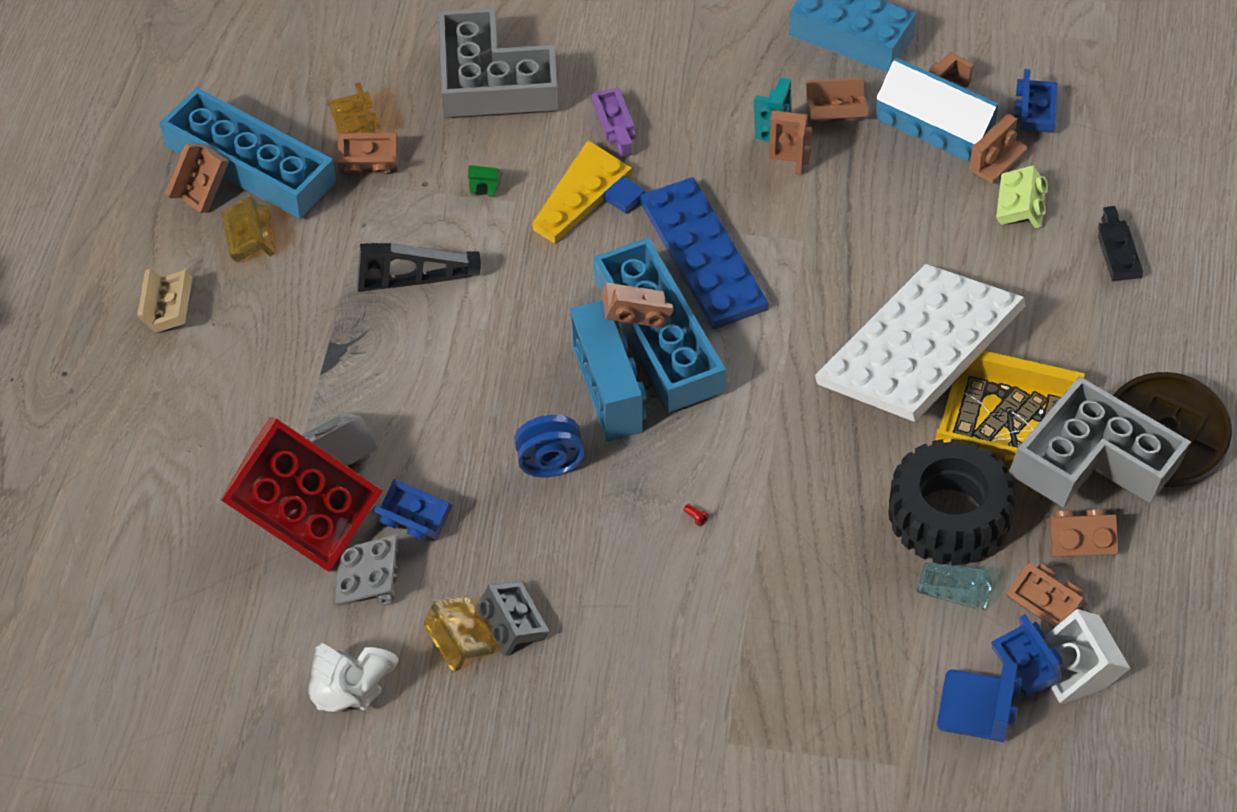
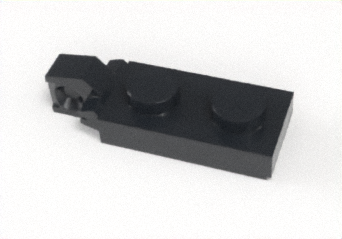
M1115 206L1103 207L1102 223H1099L1098 239L1111 281L1142 278L1143 269L1129 226H1127L1125 220L1119 221V214Z

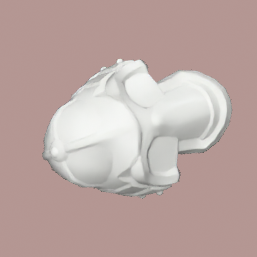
M320 643L319 646L315 647V657L311 666L310 699L319 711L324 710L336 713L348 707H360L361 710H367L370 703L381 693V686L377 683L386 674L395 669L398 664V657L384 649L365 647L357 660H355L342 650L337 652L326 644Z

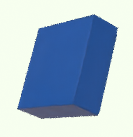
M622 176L604 192V200L626 214L640 202V195L644 194L645 190Z

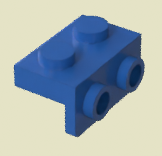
M1024 69L1023 79H1017L1016 96L1021 97V100H1016L1014 116L1020 118L1019 130L1054 133L1057 82L1030 80V69Z
M393 479L381 507L375 505L372 511L381 516L379 522L394 529H397L399 524L409 528L406 534L425 541L426 536L434 540L438 539L453 505Z
M1026 614L1019 617L1020 627L991 641L992 649L1002 663L1004 661L1017 663L1015 677L1022 678L1020 690L1026 698H1029L1062 680L1060 666L1063 665V660L1055 647L1049 648L1045 643L1046 637L1037 622L1031 623Z

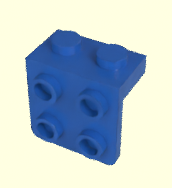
M1004 661L1001 678L948 670L945 675L937 720L938 729L945 732L1004 742L1007 726L1014 727L1017 707L1011 706L1012 697L1019 698L1022 682L1021 677H1015L1017 663Z

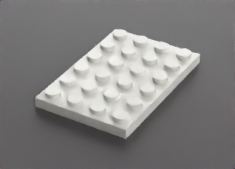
M925 264L815 375L817 385L916 422L1026 307L1025 299L1023 296Z

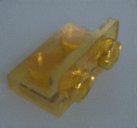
M360 82L355 83V95L328 101L337 133H375V129L379 128L376 112H370V108H372L370 94L368 91L363 92Z
M250 196L221 212L229 254L234 261L238 262L260 249L270 257L276 254L274 247L276 238L269 223L271 215L264 204L260 205Z
M468 596L434 601L424 621L426 631L431 635L442 657L453 672L459 671L467 658L493 654L498 645Z

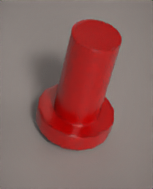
M689 503L683 508L685 513L695 519L696 525L702 526L707 522L709 515L706 511L700 512Z

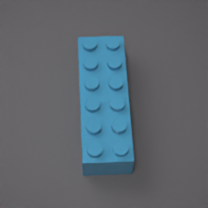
M198 87L160 122L165 147L180 154L186 144L208 145L229 161L223 175L224 179L298 219H301L337 183L332 158Z
M646 238L594 256V281L601 293L605 283H613L664 291L665 303L673 304V312L664 328L619 322L623 333L668 413L724 393L726 369L651 240Z

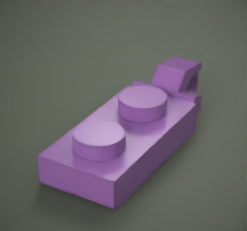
M619 88L592 93L591 102L606 140L609 141V144L616 143L621 157L632 155L631 140L635 139L634 124Z

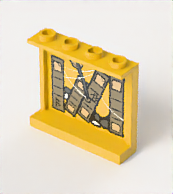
M983 351L952 383L935 440L943 439V442H951V439H960V443L969 445V442L978 444L979 449L983 451L988 449L995 454V460L1000 459L1006 465L1007 470H1009L1019 446L1079 376L1084 378L1085 373Z

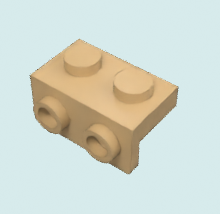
M152 268L145 270L138 317L154 333L185 324L193 278L187 270L160 277Z

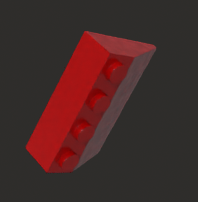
M270 417L250 446L221 501L330 572L383 490L277 418Z

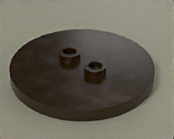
M1155 372L1141 375L1128 381L1113 394L1117 399L1191 441L1179 468L1164 487H1181L1203 480L1211 475L1225 459L1232 437L1231 418L1221 398L1201 381L1179 373Z

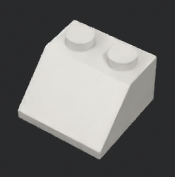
M1077 609L1045 635V643L1049 648L1055 647L1063 660V665L1060 666L1062 680L1050 686L1060 704H1065L1104 690L1131 669L1101 617L1097 614Z

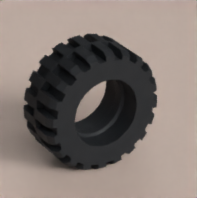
M943 439L932 441L930 446H927L925 443L915 448V454L913 452L906 454L902 458V463L897 465L893 473L888 510L889 520L892 522V530L898 538L901 537V543L907 549H915V555L923 559L926 556L932 558L933 563L942 564L943 561L951 562V565H962V561L968 560L969 563L979 561L981 554L985 557L989 556L996 550V546L1002 545L1006 539L1007 532L1010 530L1016 499L1013 477L1010 473H1007V467L1000 459L995 460V454L988 449L984 451L979 449V445L973 442H969L968 445L960 443V439H951V442H943ZM938 490H957L972 497L980 507L965 514H947L931 507L924 500V497Z

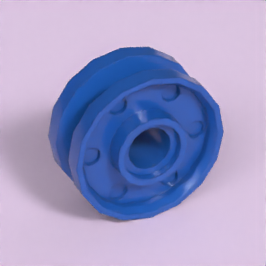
M546 415L534 418L518 428L514 436L519 467L524 473L533 477L549 478L560 476L572 471L584 458V446L581 441L579 425L574 419L564 415Z

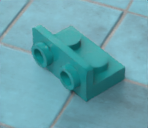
M780 77L776 89H771L769 97L755 96L754 127L756 139L770 142L772 111L792 113L791 79Z

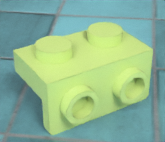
M1034 165L1002 173L996 219L1001 225L1029 219L1034 228L1042 226V217L1046 212L1044 200L1045 193L1048 192V184L1046 178L1039 174Z

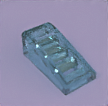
M925 562L917 592L970 608L985 610L992 581L988 570ZM934 575L939 576L937 585H931ZM947 579H952L950 587H945ZM961 582L965 583L963 589L959 588Z

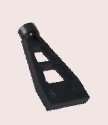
M394 243L360 244L357 289L358 292L443 282L465 278L467 275H480L479 251L456 253ZM401 259L412 261L416 265L415 270L410 273L392 275L390 274V264L393 260ZM426 261L445 264V268L423 271L424 262Z

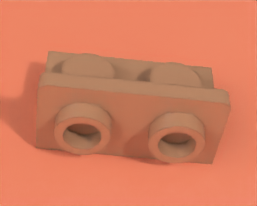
M1010 114L1005 115L972 146L970 171L993 184L1001 177L1002 173L1010 169L1027 152V146L1016 140L1017 118Z
M605 283L602 288L606 320L664 328L673 312V304L665 303L664 291L613 283Z
M1028 562L1006 593L1007 597L1054 628L1075 610L1080 609V607L1084 609L1087 605V602L1081 597L1084 592L1069 581L1065 585L1054 579L1056 573L1041 563L1038 567H1035Z

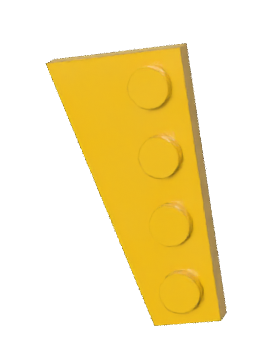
M587 140L533 220V230L556 244L604 201V192L622 176L627 179L632 176V167Z

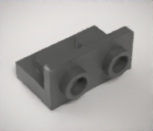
M522 581L487 586L477 607L480 616L484 619L494 642L498 645L503 656L511 655L517 643L545 640L549 630Z

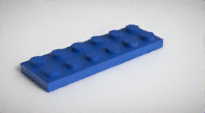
M694 177L640 195V204L713 329L769 309L768 300Z

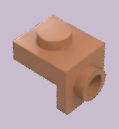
M950 51L939 63L935 62L929 69V72L947 81L952 82L956 80L964 86H968L972 81L973 64Z

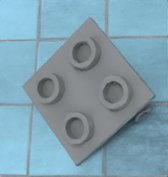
M397 535L344 549L339 558L334 601L336 606L375 596L382 605L391 604V601L395 599L393 584L397 581L398 567L396 564L397 558L400 555V551L397 549Z

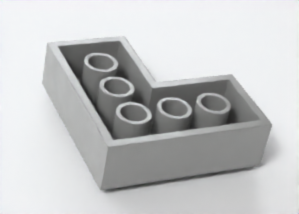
M495 8L439 11L441 89L444 117L559 110L554 45L498 48Z
M1079 376L1019 446L1008 473L1063 508L1094 470L1151 504L1179 468L1191 441Z

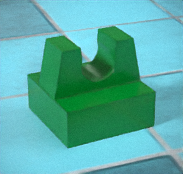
M469 165L467 177L469 178L470 194L478 195V188L481 185H487V195L495 197L498 185L501 184L502 173L500 170L494 167Z

